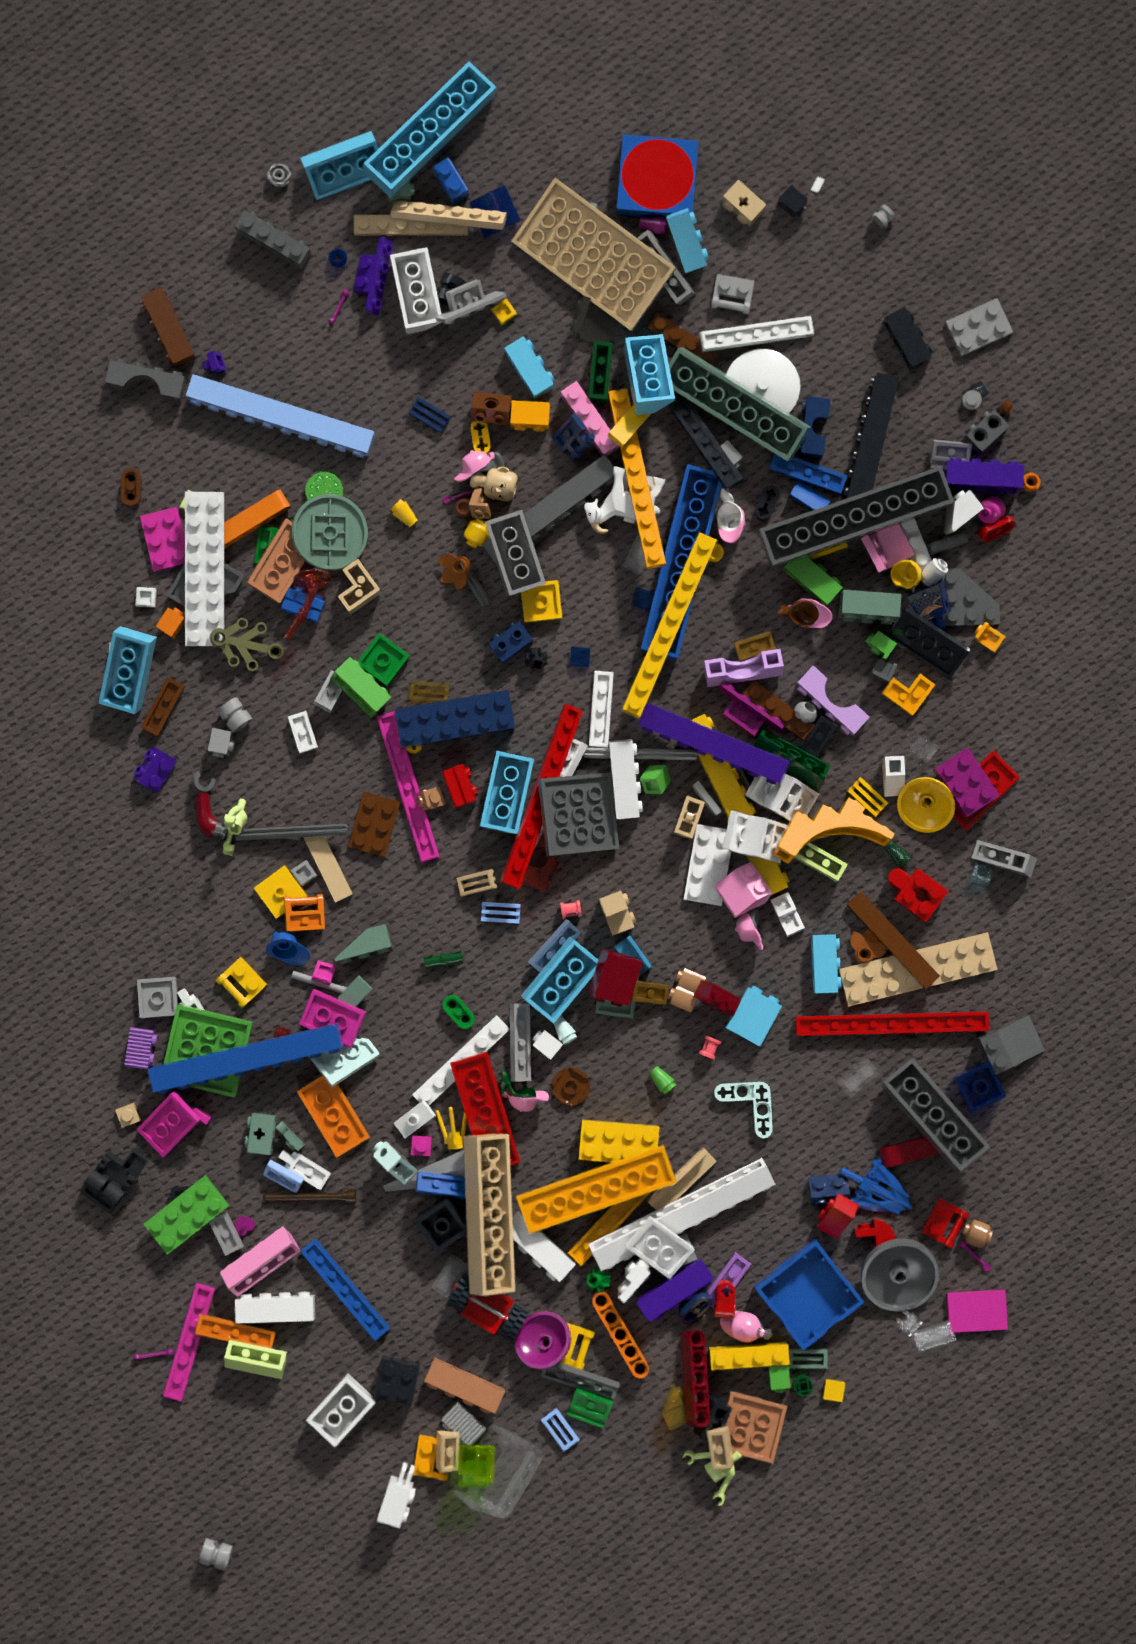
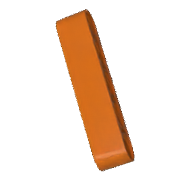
M281 490L273 492L224 522V549L291 507Z
M596 1291L592 1297L594 1308L632 1374L637 1378H644L649 1372L646 1359L609 1295L605 1291ZM600 1295L605 1296L607 1299L603 1305H599L595 1301ZM607 1313H614L616 1319L613 1322H608L605 1319ZM619 1329L626 1332L625 1337L622 1339H618L615 1336L616 1331ZM629 1346L636 1349L635 1354L632 1356L625 1354V1349ZM639 1363L645 1365V1370L641 1373L636 1372L634 1369Z

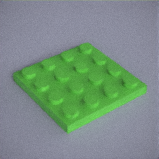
M178 1004L164 1064L247 1045L253 1022ZM230 1074L223 1080L216 1081L213 1078L208 1079L206 1084L197 1085L196 1082L189 1085L193 1088L235 1098L241 1075L235 1076Z

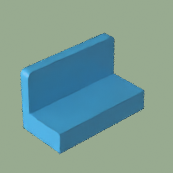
M628 936L614 946L618 953L638 958L643 962L639 976L652 968V965L631 936Z

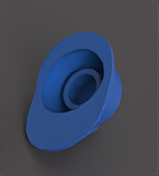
M275 932L271 942L266 946V952L269 956L289 965H304L310 959L308 949L297 943L295 936L291 933Z

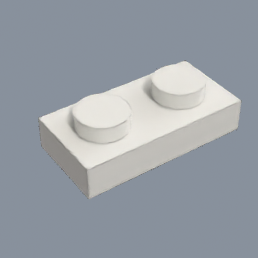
M307 711L288 716L299 753L318 748Z

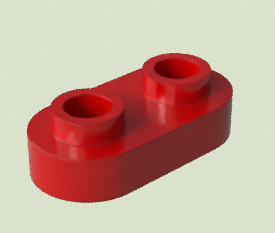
M1004 515L994 523L984 524L980 528L978 535L983 542H990L1012 531L1016 522L1012 516Z

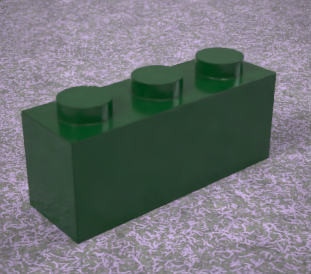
M594 341L588 397L591 403L607 404L613 343Z

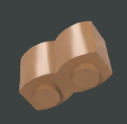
M686 968L683 971L679 970L675 979L678 982L675 989L671 988L667 998L670 999L669 1004L691 1013L697 1000L693 997L700 981H705L706 977Z

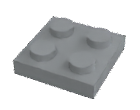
M177 977L137 980L140 1018L175 1015L178 1005Z

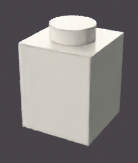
M546 1030L543 1033L538 1031L532 1039L535 1041L533 1046L550 1060L563 1045Z

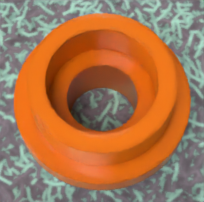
M1035 473L1025 474L1023 489L1027 492L1036 491L1040 486L1039 476ZM1027 480H1033V486H1029Z

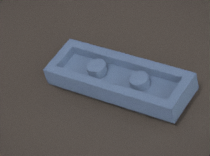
M566 919L528 963L538 972H541L569 937L575 940L581 932Z

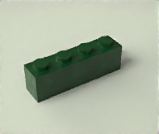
M765 729L761 731L754 744V747L791 761L787 775L802 781L803 784L811 789L815 788L818 790L829 771L830 764Z

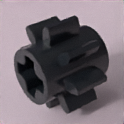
M541 647L531 648L528 653H525L526 667L530 666L532 671L542 670L544 665H548L547 651L542 652Z

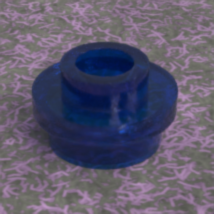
M336 248L329 253L328 259L332 266L340 268L347 263L348 257L343 249ZM339 255L342 257V259L340 261H336L335 257Z

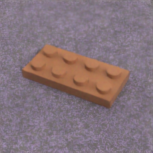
M287 518L281 524L246 584L277 604L282 601L305 562L293 545L291 537L292 522Z

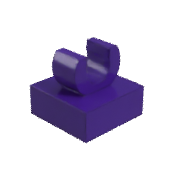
M211 351L206 353L208 360L202 362L204 370L208 369V371L212 370V372L216 373L227 371L220 352Z

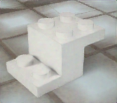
M786 774L783 782H777V785L766 782V778L759 775V778L755 777L745 796L770 812L790 821L797 811L808 815L819 794L796 778Z
M731 811L723 849L780 863L781 859L774 856L772 852L787 825L767 818Z

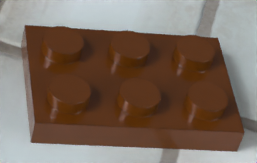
M363 792L348 847L386 857L401 802Z

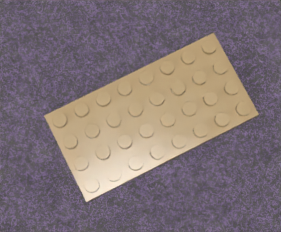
M557 178L553 179L512 239L514 244L631 331L636 327L676 270L674 265Z

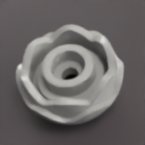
M273 164L267 172V177L273 186L283 187L289 183L291 172L285 164Z
M800 702L795 706V716L802 719L804 723L813 722L816 719L817 711L812 703Z

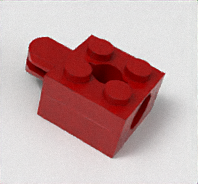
M896 868L891 870L887 876L888 883L898 890L892 900L922 922H927L949 892L919 868L914 869L911 875H908L902 869Z

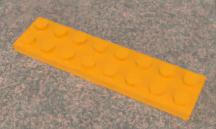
M662 1145L517 1195L516 1198L530 1234L677 1182L665 1147Z

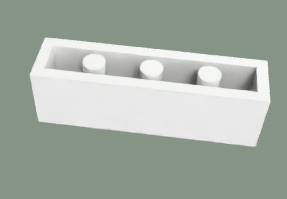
M632 739L609 741L616 819L640 817L639 812H643L642 800L638 801L637 793H641L640 781L636 782L639 766L638 762L634 763V755H637L636 743L633 744Z
M519 1210L512 1217L513 1239L519 1244L518 1249L525 1255L529 1253L533 1257L532 1262L539 1268L543 1266L547 1270L546 1274L553 1281L557 1279L560 1282L576 1265L575 1262L541 1230L529 1234L522 1213Z
M290 1292L279 1293V1296H271V1293H260L259 1297H252V1294H241L240 1297L235 1299L236 1323L314 1321L315 1295H310V1292H298V1295L291 1296Z

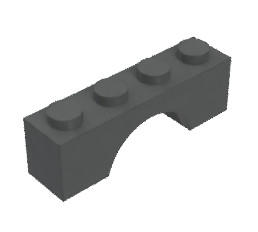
M116 359V361L110 360L105 379L107 386L127 390L135 381L147 379L159 386L160 393L164 399L182 402L187 382L182 373L172 371L171 373L164 372V369L159 367L149 369L140 363L130 365L127 364V361Z

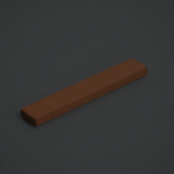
M859 892L847 903L851 911L925 990L940 977L862 892Z

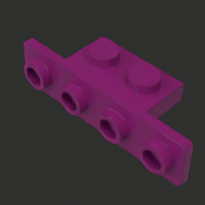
M723 682L719 685L717 690L732 700L722 716L750 736L754 737L763 723L778 733L785 727L779 718L768 715L763 707L751 703L749 697L737 693L732 685L724 684Z

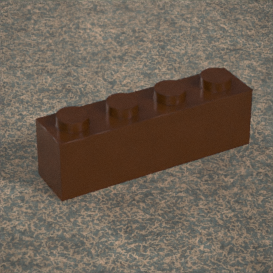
M162 286L142 295L143 302L140 304L145 314L149 312L152 318L149 320L153 331L157 329L160 335L157 339L160 346H165L168 352L165 356L169 364L173 363L177 368L196 359Z

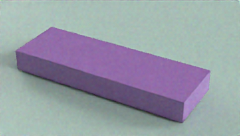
M736 1252L706 1292L711 1297V1307L713 1309L717 1283L726 1279L735 1288L751 1265L750 1262ZM728 1286L722 1289L724 1294H726L727 1290H730Z

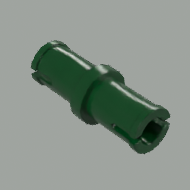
M462 951L448 954L443 952L440 955L423 957L425 970L440 966L446 968V965L463 963Z

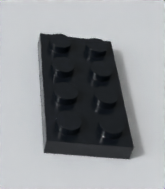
M908 607L887 635L888 638L897 643V646L949 680L971 651L969 647Z

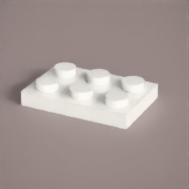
M652 1216L648 1217L625 1244L627 1249L669 1279L695 1250L693 1246Z

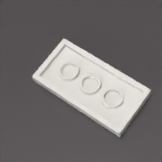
M697 824L683 900L722 906V898L714 886L724 879L728 872L731 851L723 849L727 829Z

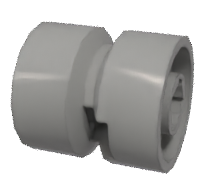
M237 697L229 700L217 710L220 717L228 721L227 726L232 733L238 732L253 720L247 710H242L243 705Z
M206 1538L199 1563L206 1566L214 1564V1568L225 1571L233 1546L225 1543L218 1545L217 1541Z

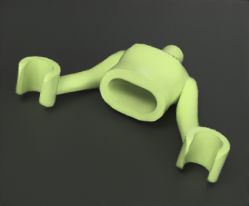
M239 799L238 805L230 809L228 815L225 814L224 825L228 826L226 842L223 844V854L233 855L235 845L231 844L233 834L239 835L242 828L247 824V815L244 811L246 800Z
M687 1450L683 1455V1458L687 1455L691 1456L692 1459L687 1462L688 1465L692 1464L695 1459L711 1458L710 1452L694 1453L691 1450ZM738 1451L733 1453L734 1462L741 1458V1454ZM710 1461L705 1465V1469L713 1481L718 1482L725 1477L719 1491L713 1496V1499L721 1497L722 1500L717 1504L721 1506L725 1500L724 1493L735 1475V1468L733 1465L732 1469L712 1470Z

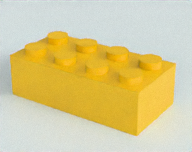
M582 1119L579 1160L616 1162L658 1147L659 1126Z

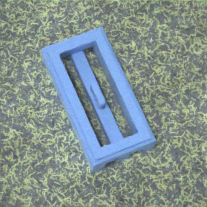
M482 902L481 921L519 923L521 904ZM486 906L516 908V912L486 910ZM485 914L515 915L516 919L485 918Z
M272 1160L268 1162L263 1173L265 1177L294 1193L298 1192L304 1180L303 1177Z
M557 1408L541 1419L563 1451H566L580 1440ZM555 1414L573 1437L572 1441L553 1417ZM550 1419L568 1444H563L547 1420Z

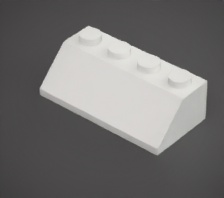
M428 248L390 255L406 334L425 331L442 323L435 319L436 316L441 315Z

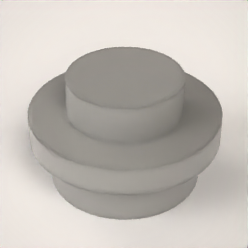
M974 390L966 392L962 399L963 405L970 410L978 408L982 401L981 395Z

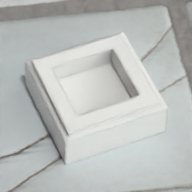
M137 587L135 606L155 608L157 589Z

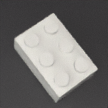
M347 1374L308 1416L306 1421L336 1447L375 1404L376 1399L351 1375Z

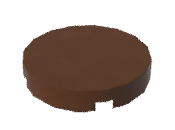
M574 1067L560 1070L552 1081L554 1097L560 1103L567 1106L582 1103L590 1091V1082L587 1075Z

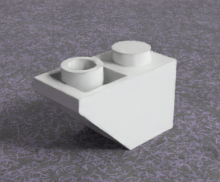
M904 756L882 758L884 797L899 796L905 785Z

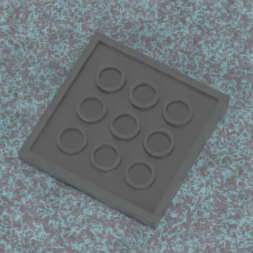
M611 772L538 779L546 856L620 849Z

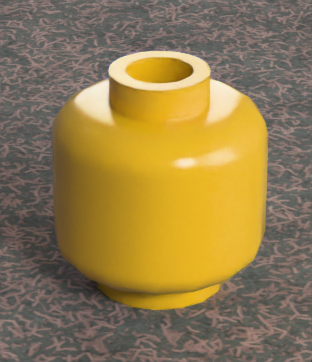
M478 518L471 520L464 532V537L467 539L466 543L474 548L482 546L489 539L483 523L485 521Z

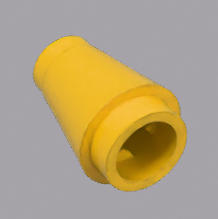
M402 499L390 509L393 512L392 515L409 527L418 520L407 502H403Z

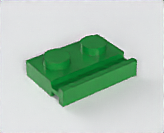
M576 1388L567 1416L604 1428L613 1401Z

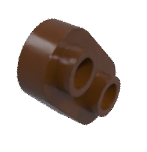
M134 468L124 470L121 476V500L128 507H135L141 501L142 477ZM130 476H135L133 482L129 481ZM131 494L135 496L134 500L132 501L128 500V497Z

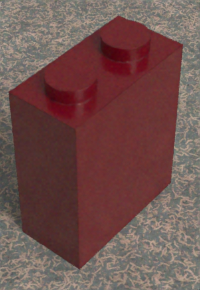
M602 949L588 993L594 996V1000L604 1003L605 1000H608L614 1006L622 1007V1004L629 1006L643 962L632 956Z

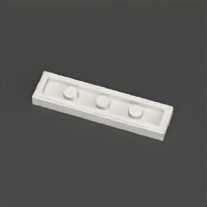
M594 671L589 747L608 748L614 672Z

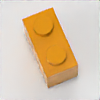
M512 401L511 427L519 431L533 428V431L537 432L549 429L550 403Z

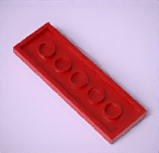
M485 1051L450 1062L472 1136L509 1134L510 1165L520 1163L488 1052Z

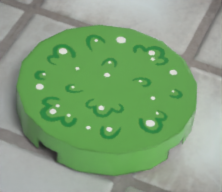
M319 472L308 480L305 494L308 500L322 494L343 496V486L334 474Z

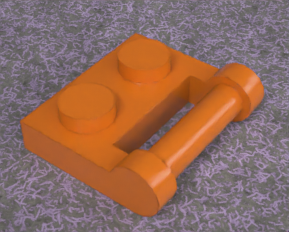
M318 894L316 897L300 898L284 896L286 931L325 929L324 899L322 894ZM317 905V910L292 911L291 906Z

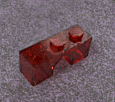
M543 831L536 848L546 853ZM558 855L547 856V863L541 868L529 865L522 884L541 892L544 889L548 890L552 879L549 878L552 871L556 872L560 863L557 861Z

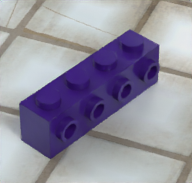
M701 1257L675 1273L670 1279H666L636 1299V1303L649 1322L652 1320L656 1322L664 1316L663 1313L668 1309L672 1311L680 1306L679 1302L683 1299L689 1300L696 1295L695 1291L702 1288L704 1290L709 1287L714 1278Z

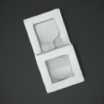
M788 892L771 900L787 937L805 930Z

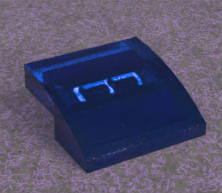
M505 185L469 203L471 209L478 208L481 210L506 212V221L503 228L520 222V217ZM480 227L484 238L502 231Z

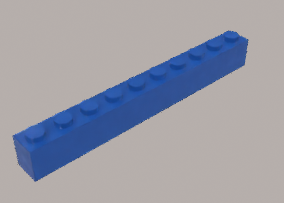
M339 1023L154 1066L148 1069L153 1092L159 1091L160 1094L171 1092L170 1088L178 1087V1090L190 1087L189 1084L197 1082V1085L208 1083V1079L215 1078L216 1081L226 1079L227 1075L230 1074L235 1076L244 1075L246 1070L253 1069V1072L264 1070V1066L272 1065V1067L284 1065L283 1062L291 1060V1063L302 1061V1057L310 1056V1059L321 1056V1053L327 1051L329 1054L340 1052V1048L344 1046Z

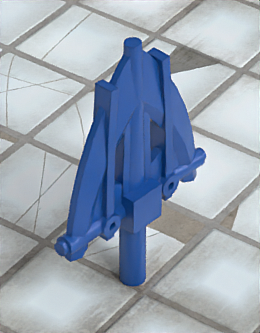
M873 1159L871 1164L873 1167L871 1170H867V1177L864 1175L860 1177L844 1167L840 1169V1175L857 1183L860 1188L855 1190L856 1196L850 1199L858 1204L859 1208L876 1212H894L898 1215L900 1211L912 1209L913 1206L910 1205L908 1200L910 1195L903 1190L895 1176L881 1164V1159ZM883 1182L887 1184L891 1191L882 1187L878 1183ZM872 1194H874V1195H876V1196H878V1197H880V1198H882V1199H884V1200H883V1201H877V1200H875V1199L872 1198Z

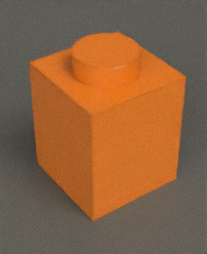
M168 607L156 627L175 639L185 623L184 613L177 608L172 610Z

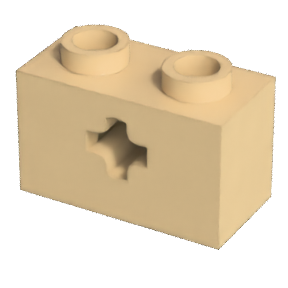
M739 180L724 194L722 199L724 208L738 215L737 219L744 225L748 224L751 226L766 208V204ZM744 202L746 203V206H745V205H743L742 207L739 206L740 203H741V204H743Z
M686 796L673 833L692 839L705 802Z

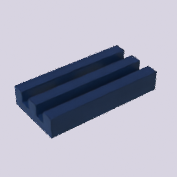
M420 397L417 398L412 409L408 412L411 416L439 433H442L451 416ZM419 404H422L425 407L429 408L433 412L445 418V420H441L437 416L420 407ZM417 409L418 411L427 415L431 419L440 423L441 426L438 427L437 425L433 424L429 420L417 414L415 410Z

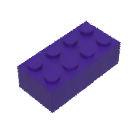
M950 458L943 466V472L950 491L963 490L967 492L971 490V492L1017 495L1023 488L1024 465L1019 464L1017 461H1008L1007 464H1003L999 460H989L986 463L981 462L980 459H970L968 462L962 461L961 458Z

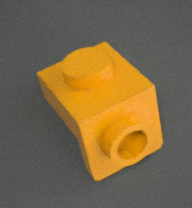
M987 622L984 625H979L974 633L976 641L994 653L997 652L1006 639V636L992 628Z

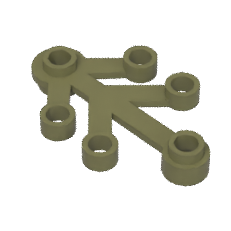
M239 618L235 624L225 630L222 628L214 629L209 636L211 644L215 647H221L228 658V664L232 667L239 664V658L233 655L228 644L237 647L246 662L247 669L250 671H255L258 668V663L253 660L246 648L268 653L273 659L281 658L284 653L283 647L277 643L269 646L248 641L256 635L266 632L267 626L263 622H258L253 629L238 638L231 637L230 635L239 629H246L248 626V621L245 618ZM240 620H244L246 622V625L244 627L239 626ZM260 624L264 625L262 632L257 629ZM217 634L222 635L223 639L221 641L215 639ZM274 647H277L279 650L276 655L272 654ZM232 657L237 659L236 664L230 663ZM255 662V668L250 669L249 663Z

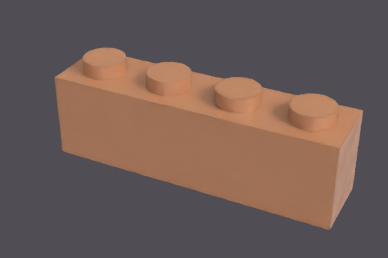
M435 1357L424 1380L429 1388L434 1390L440 1388L445 1391V1395L452 1398L456 1396L462 1398L463 1403L469 1406L475 1404L480 1407L481 1411L487 1414H491V1412L496 1413L505 1393L504 1388Z

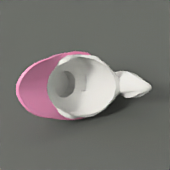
M722 488L720 499L723 501V504L717 511V527L723 541L735 543L745 529L744 511L734 503L733 496Z

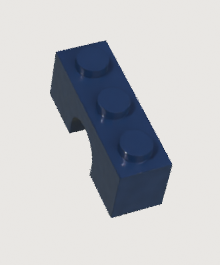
M808 396L806 401L802 402L801 413L805 414L804 420L801 421L809 425L811 429L798 448L800 450L799 456L822 458L824 456L826 436L817 435L812 429V424L816 421H827L831 399Z

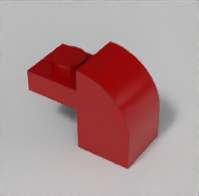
M872 1218L873 1226H870V1223L858 1224V1227L854 1228L855 1237L874 1236V1247L895 1239L892 1228L880 1219Z

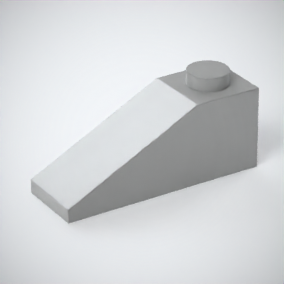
M977 840L972 859L1028 877L1032 876L1037 861L1036 858L1029 854Z

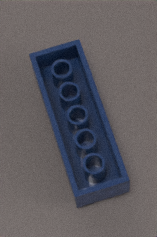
M509 690L394 710L401 749L515 729Z

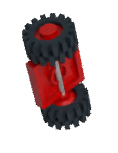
M465 1273L456 1283L446 1302L449 1306L460 1311L466 1300H468L461 1315L494 1335L503 1321L504 1323L498 1335L510 1342L514 1340L529 1314V1311L515 1304L509 1315H507L514 1300L503 1293L485 1296L470 1294L469 1276Z

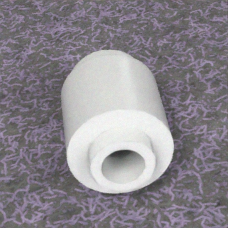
M934 558L922 571L921 581L929 587L936 585L948 572L947 563L942 559Z

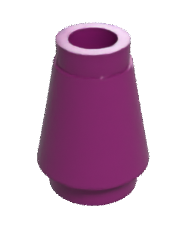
M663 216L641 217L639 228L649 230L657 235L666 234L668 221Z

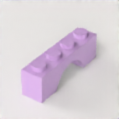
M780 649L762 651L756 657L745 661L734 662L724 658L704 661L707 687L719 686L722 682L724 684H732L783 676L784 665Z
M812 666L797 682V690L802 695H808L812 698L811 703L816 708L824 709L827 712L825 715L832 722L836 720L841 725L839 728L846 735L850 733L853 736L870 717L856 704L845 708L832 704L825 693L827 678L816 667Z

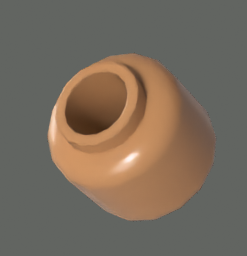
M973 1220L970 1225L966 1224L963 1235L966 1236V1243L978 1248H983L985 1245L988 1246L993 1231L990 1230V1225L978 1220Z

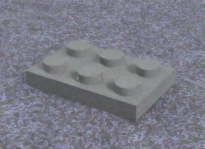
M998 298L945 322L961 357L1013 333Z

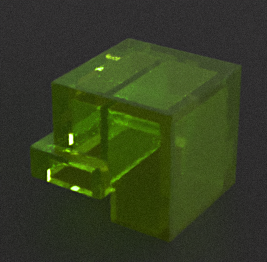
M460 1445L458 1487L490 1488V1486H493L495 1446Z

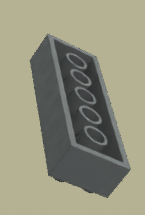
M913 1058L883 1082L882 1088L958 1176L990 1149L988 1143Z

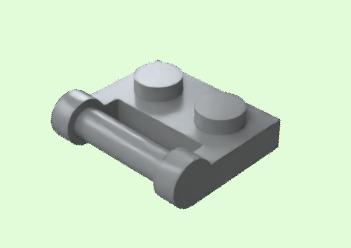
M717 274L711 308L717 309V307L743 311V314H748L754 281ZM719 295L743 299L745 303L720 300Z

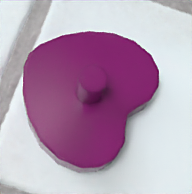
M240 1216L236 1220L235 1229L240 1236H244L248 1231L255 1228V1222L250 1217Z

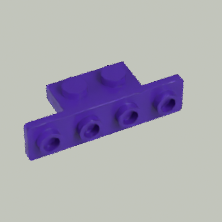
M384 237L379 238L376 255L360 256L353 290L357 294H368L365 310L374 316H379L387 272L389 270L390 255L393 251V243Z

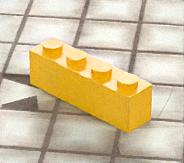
M787 1342L709 1347L711 1370L789 1365Z

